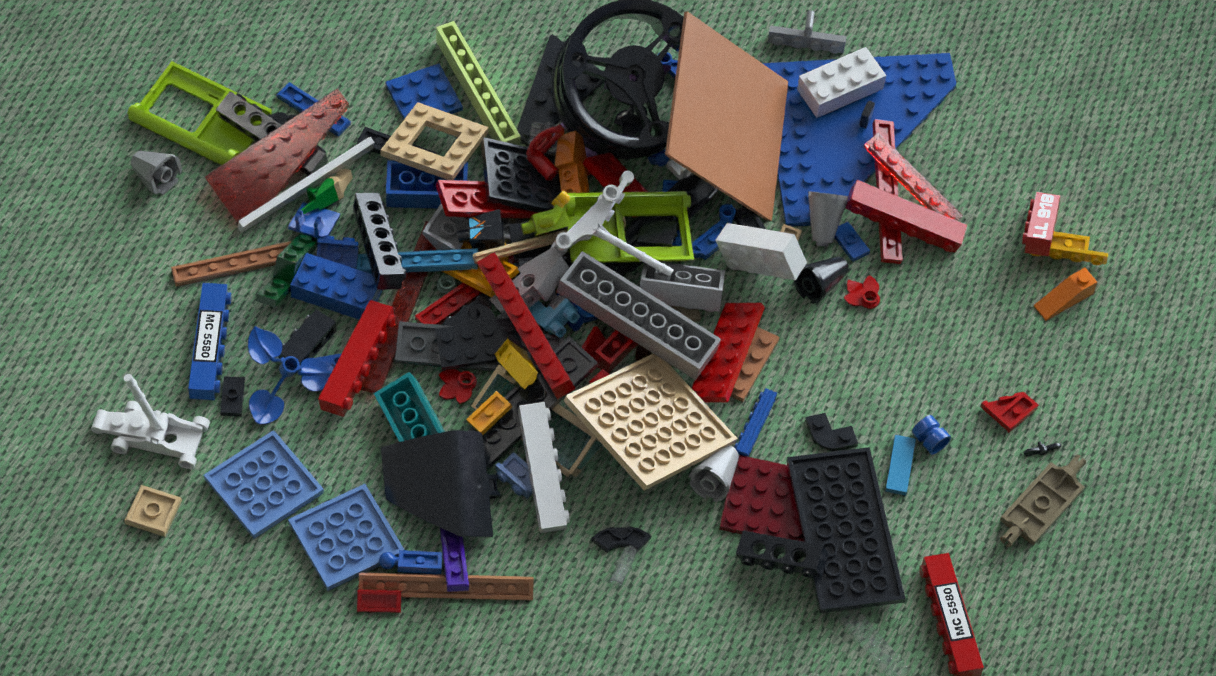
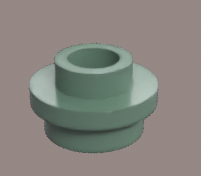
M444 275L437 281V290L444 295L457 287L456 280L450 275Z

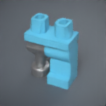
M554 290L547 300L551 302L547 308L538 300L529 310L541 328L550 335L561 338L566 333V329L563 326L568 321L575 323L580 318V315L577 312L578 309L561 294L557 296Z

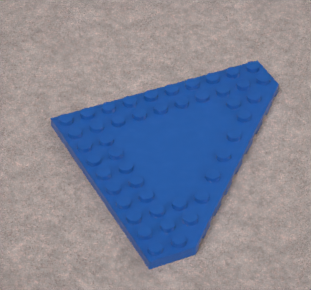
M950 53L874 57L886 74L884 88L816 118L797 90L799 76L837 59L762 63L788 81L777 174L785 225L791 227L811 226L808 191L848 196L856 180L865 182L875 173L873 121L877 119L894 122L896 151L897 147L912 134L916 127L955 89L956 79ZM872 101L875 103L874 112L865 129L859 125L861 115L867 102Z

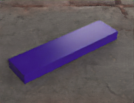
M440 528L447 592L469 591L463 537Z

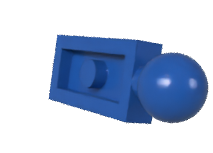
M399 550V557H395L391 552H385L380 556L379 564L384 569H391L398 565V572L441 574L443 552Z

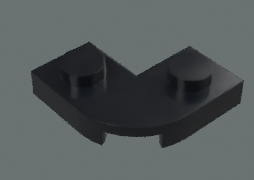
M826 413L805 418L809 433L815 444L829 449L831 452L858 447V441L852 426L832 430Z

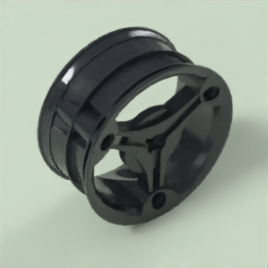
M652 0L613 1L590 13L581 21L562 45L552 69V99L557 114L569 133L577 131L583 137L586 148L600 155L612 153L617 159H635L649 156L666 147L669 122L660 121L655 97L659 94L664 84L665 73L661 63L662 59L670 47L678 52L680 48L684 17L674 9ZM615 19H633L648 23L659 36L646 48L636 45L625 46L615 52L611 58L587 55L585 46L582 43L594 28ZM663 39L667 45L657 56L652 52V49ZM572 61L580 62L581 66H574ZM590 63L603 66L605 71L589 68L586 65ZM581 73L605 81L608 91L616 100L633 106L642 125V129L636 136L612 131L590 115L580 100L575 85V80ZM631 74L636 77L634 81L629 78ZM644 104L648 107L652 119L651 123L648 122L643 108ZM650 128L654 129L655 137L651 135Z

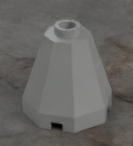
M138 151L131 159L132 169L147 189L154 194L167 193L178 182L179 179L176 178L177 173L181 174L182 172L179 157L173 154Z

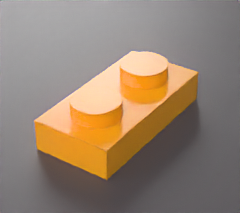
M496 391L466 420L477 432H481L483 435L512 408V405Z

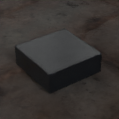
M867 102L861 115L860 127L867 128L874 112V102Z

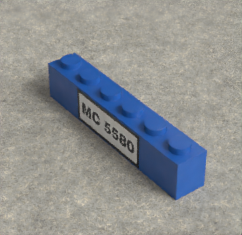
M202 283L188 387L190 399L215 400L216 393H220V381H217L218 375H222L223 363H220V357L225 355V345H222V341L227 339V327L224 326L225 322H229L230 313L227 310V305H231L232 293L228 292L227 284Z

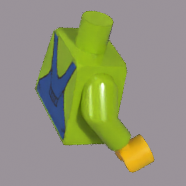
M562 191L551 202L554 206L553 209L533 214L530 217V221L520 223L523 235L534 232L535 237L567 229L570 224L565 205L570 201V196L565 191Z

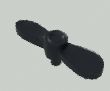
M1039 441L1037 448L1027 449L1023 453L1025 457L1036 454L1044 455L1048 451L1062 446L1060 443L1045 446V444Z

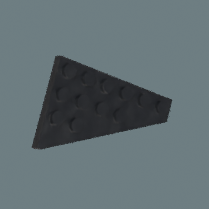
M553 34L550 35L517 127V131L521 136L520 141L527 147L535 137L531 136V133L538 135L543 131L544 127L542 126L544 124L548 125L547 128H551L550 125L555 126L561 121L552 99L551 77L555 59L564 42ZM572 61L574 66H581L580 62ZM587 63L586 67L600 70L594 64ZM581 73L575 80L580 100L583 102L605 81ZM533 125H534V126H540V127H542V128H541V130H540V129L532 128V126H533Z

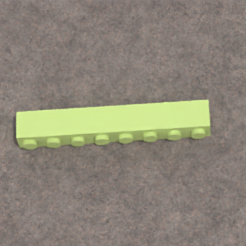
M452 21L436 27V42L484 126L488 127V133L491 138L520 145V134L456 23Z

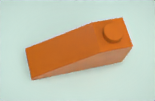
M1083 268L1066 278L1033 307L1047 321L1093 295L1097 281L1086 268Z

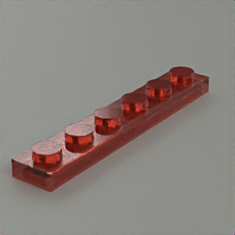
M879 133L863 146L925 208L957 221L962 218L963 215Z

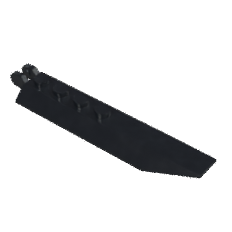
M692 175L676 182L667 192L686 191L687 195H690L691 206L687 207L689 220L712 199L718 189L697 175ZM640 216L624 230L626 243L633 247H661L637 245L638 230L641 229L643 221L678 222V218L676 216ZM608 262L605 266L611 270H614L615 266L618 267L615 272L623 277L625 272L635 271L644 262Z

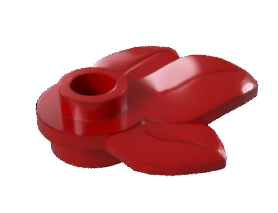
M871 275L865 279L863 284L852 280L847 281V291L849 294L844 296V300L848 304L863 306L867 309H873L879 305V284Z
M449 369L439 373L440 379L445 383L439 392V397L446 400L456 398L459 404L465 403L471 398L472 390L477 385V379L473 373L469 371L459 372L456 369ZM468 380L470 383L466 384L463 381Z

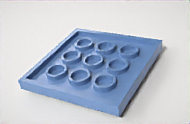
M274 430L204 474L205 481L253 539L324 493L322 486Z
M366 484L288 519L290 527L327 591L358 577L359 573H367L380 567L379 558L383 553L391 552L395 557H399V550H404Z

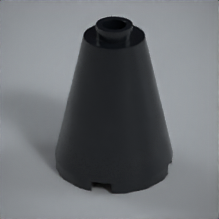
M833 257L806 264L797 279L794 280L797 292L803 299L807 296L811 300L809 303H819L846 276L849 271L848 263L842 257Z

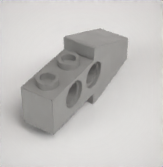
M552 247L518 268L520 275L513 279L512 282L528 309L541 298L545 302L549 299L559 284L560 279L569 269V266ZM494 295L489 300L504 318H509L497 296Z

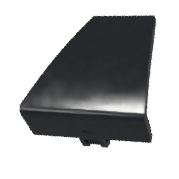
M453 430L413 438L381 448L386 500L460 537H493L489 499L501 497L497 487L499 477L495 474L486 473L481 432Z

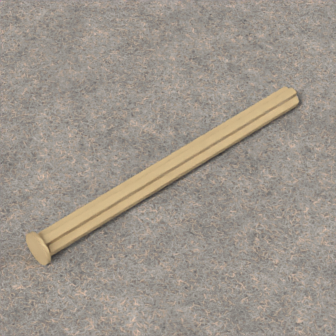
M623 217L624 228L626 227L625 217ZM567 229L474 253V263L477 264L479 260L493 252L496 253L498 258H503L551 245L558 234L567 233Z

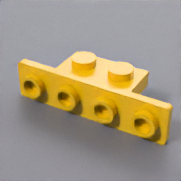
M1054 231L1049 256L1053 259L1065 258L1073 262L1085 261L1093 265H1102L1107 263L1108 253L1088 250L1089 236Z

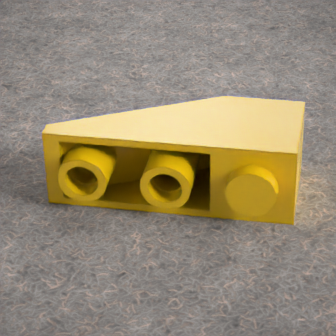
M507 338L495 353L498 362L520 386L526 389L528 385L534 383L538 372L527 352Z

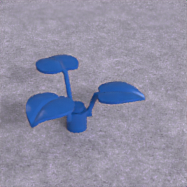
M257 326L253 327L248 338L250 357L256 363L262 365L266 364L269 360L274 363H281L279 371L282 375L271 394L267 390L262 389L251 395L249 410L254 421L257 424H269L280 417L284 409V401L280 397L275 396L286 377H292L297 371L298 375H302V385L310 391L318 392L323 390L334 368L317 358H306L301 362L300 366L298 359L293 356L275 359L282 352L280 338L270 331L260 329Z

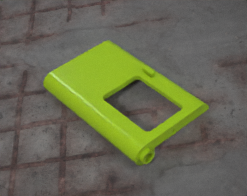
M173 61L170 62L141 103L131 105L127 112L130 121L230 170H233L254 142L253 139L217 115L216 108L230 91L235 95L237 92ZM168 85H172L213 105V108L195 132H189L149 112V109ZM243 96L247 103L250 105L256 104L267 116L272 114V109ZM239 111L237 115H243L246 111ZM255 121L253 125L258 126L261 124V121Z
M686 191L623 192L625 196L620 204L615 203L612 207V210L615 211L609 221L604 220L602 224L610 234L626 242L623 217L676 216L679 222L681 246L635 248L645 252V254L657 261H694L687 207L691 206V197L687 195ZM567 193L570 196V201L565 205L570 224L567 232L597 202L598 197L602 193ZM591 236L589 240L579 241L569 248L571 263L576 260L582 251L599 262H643L596 236Z

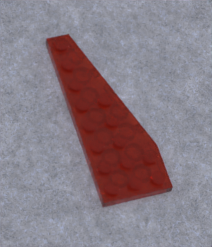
M338 88L205 176L206 181L237 224L239 220L275 198L282 188L286 187L290 178L295 172H298L314 152L317 144L325 138L333 124L337 123L349 108L348 101Z

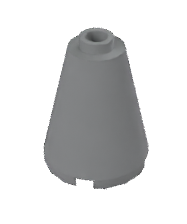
M808 191L812 241H816V245L828 247V243H832L848 201V196Z
M727 446L706 458L692 470L689 475L691 477L690 486L695 493L705 499L706 495L714 498L713 501L715 502L721 501L727 496L739 458L737 450L733 446Z

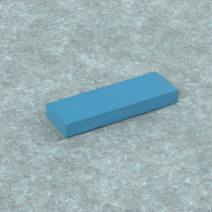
M895 435L885 492L906 496L915 438Z

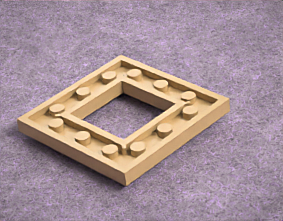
M417 102L382 147L381 156L447 180H454L480 145L482 139L488 134V127ZM426 126L458 137L444 157L412 146Z

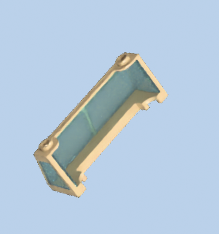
M498 365L471 407L477 410L496 391L503 397L506 396L518 382L503 366ZM557 404L550 411L551 420L548 421L549 428H553L555 440L552 441L553 449H557L558 461L555 462L560 466L561 473L567 477L570 474L577 477L603 447V444L576 415Z

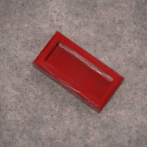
M358 589L357 612L401 613V590Z

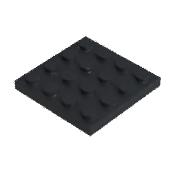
M485 137L481 141L487 202L538 213L554 208L551 202L561 193L559 172L552 180L547 181L527 160L526 152L528 147ZM547 151L544 155L555 166L556 153Z

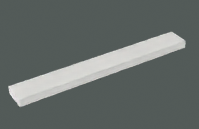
M371 137L360 142L239 220L238 229L243 233L307 192V188L315 187L371 151L375 142Z

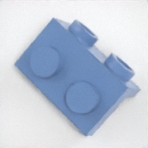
M513 452L502 464L498 462L495 465L496 475H498L502 482L505 483L507 481L518 496L523 495L528 499L533 494L528 465L517 454Z

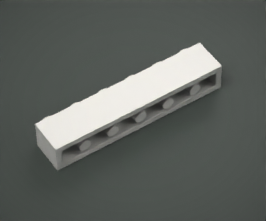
M545 402L519 405L518 415L540 533L564 530L570 519L568 510H564L563 502H566L564 489L560 490L559 482H562L561 470L556 468L555 461H558L557 449H553L552 441L555 438L553 428H549L548 421L551 420L550 410L545 408Z

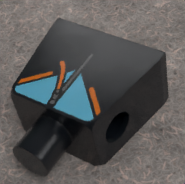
M500 209L470 217L468 219L469 229L457 231L459 243L470 241L472 249H478L479 252L505 245L504 224Z

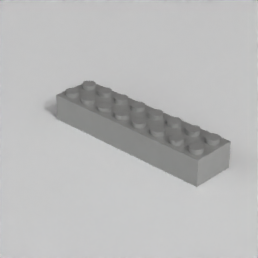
M583 251L559 281L557 293L694 380L698 378L718 350L721 342L719 337Z

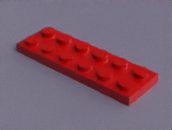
M438 180L435 185L446 217H472L500 209L502 218L530 219L533 214L538 213L487 202L485 181Z
M725 303L713 333L721 339L718 350L694 381L691 388L703 402L728 403L765 309L762 303Z

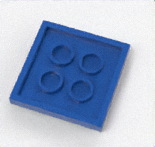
M439 63L385 82V86L403 120L417 102L450 114L463 111V106Z

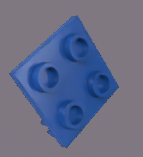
M303 202L288 225V229L315 238H322L323 235L329 236L341 214L324 208L321 210L317 208L303 214L301 209L308 204Z

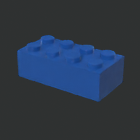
M387 160L386 207L438 209L441 201L435 185L438 180L447 179L397 161ZM468 163L463 166L454 180L468 181Z
M309 253L305 254L290 284L292 298L359 320L369 301L378 302L383 291L377 290L372 274Z

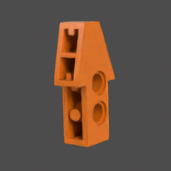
M577 131L564 134L557 140L555 167L559 169L561 192L589 193L587 176L590 173L583 165L587 155L583 137Z

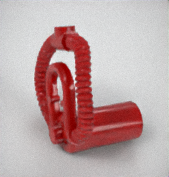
M561 124L539 133L529 144L526 152L527 160L547 181L552 180L559 172L544 154L564 135L565 128Z

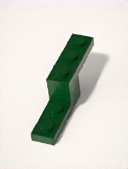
M299 234L277 256L273 278L259 291L256 298L257 302L276 307L291 291L290 284L305 254H311L317 247V239L306 234Z

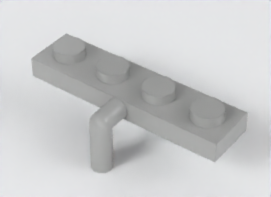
M809 10L807 11L805 30L770 26L768 43L789 45L794 48H811L814 51L825 50L831 53H844L846 36L813 32L815 12Z

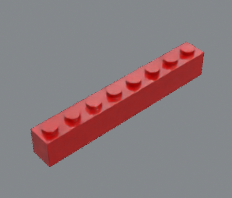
M493 252L479 260L477 264L557 400L575 390L571 379L496 253Z

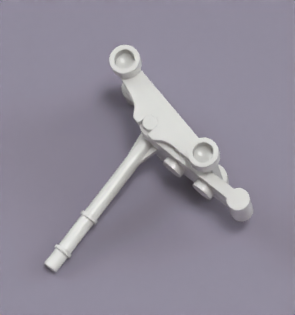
M625 171L621 175L618 187L615 185L606 186L598 197L597 202L567 233L558 234L551 245V248L553 247L563 256L577 242L589 240L591 236H596L608 241L669 277L673 272V269L666 266L665 263L657 261L645 254V252L613 236L602 226L604 220L609 221L615 212L612 210L614 204H620L625 196L622 192L625 186H629L633 181L634 175L631 171Z
M131 374L125 375L124 380L127 388L131 390L135 401L127 402L124 409L125 413L107 412L99 409L93 421L91 431L96 434L118 435V438L113 439L111 450L115 453L126 454L129 447L178 457L180 458L179 466L186 469H194L197 462L195 454L202 434L208 430L210 421L205 417L195 416L193 422L180 419L171 413L153 411L145 398V394L138 387L137 381ZM173 434L177 439L173 443H168L165 441V437Z

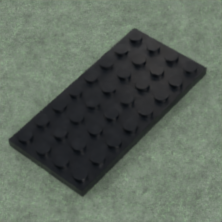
M870 447L787 457L786 462L804 542L823 545L828 552L822 577L814 576L812 578L819 613L904 603V590Z

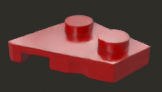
M1019 392L1012 396L999 397L996 401H983L980 407L1010 433L1036 411L1039 405L1025 392Z

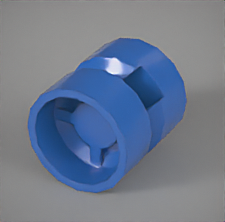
M929 415L914 426L912 434L919 442H924L923 446L931 455H934L948 445L951 436L944 428H939L940 424L932 415Z

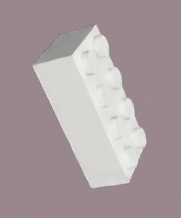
M865 47L800 75L797 90L816 118L882 90L886 74Z
M727 223L716 239L726 265L732 270L796 280L807 263L795 234Z

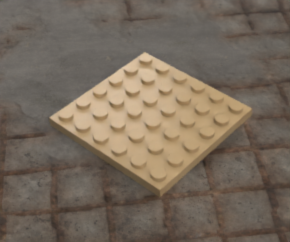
M651 354L566 395L564 399L568 407L644 491L705 460L721 449L735 444L738 439L666 361L655 354Z

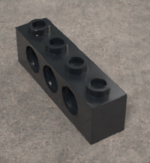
M743 530L736 555L741 560V563L747 566L755 564L767 570L776 568L781 569L782 572L787 574L796 572L801 573V575L807 578H814V576L822 577L828 552L823 545ZM765 549L764 553L758 555L760 550ZM785 553L784 557L778 559L780 554ZM801 557H806L804 561L798 563Z

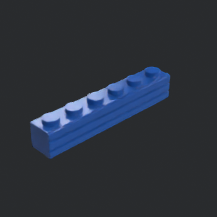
M765 388L764 392L760 393L758 398L760 400L755 403L754 412L750 413L749 423L746 422L744 426L745 431L744 433L741 432L739 436L740 441L734 446L739 455L749 456L776 400L777 392Z

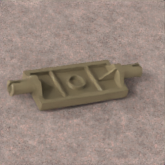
M1077 454L1067 466L1058 467L1050 462L1001 516L1000 521L1009 527V530L1000 538L1003 544L1008 541L1006 546L1011 547L1019 536L1033 546L1083 492L1085 486L1079 483L1076 478L1077 472L1086 464V460L1083 457L1079 461L1078 459L1081 456Z

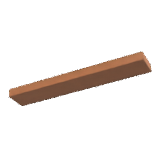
M291 241L171 267L175 286L274 266L277 256Z

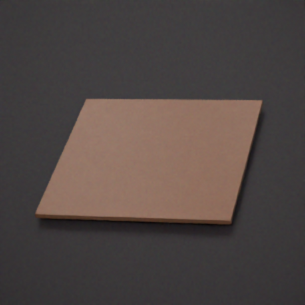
M688 11L684 12L665 155L760 217L772 221L788 81Z

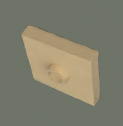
M141 485L124 520L125 524L165 537L182 499L181 497Z

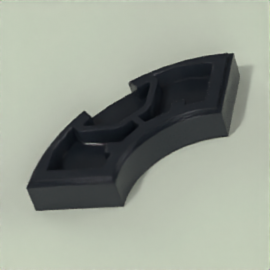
M613 526L596 533L591 537V541L606 553L620 547L630 548L638 552L652 536L635 527L614 528Z

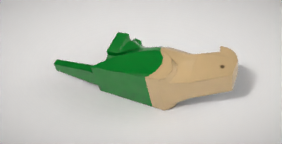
M341 169L336 172L335 176L327 178L320 186L307 188V196L310 203L301 209L303 214L317 208L321 210L342 199L346 187L353 179L351 170Z

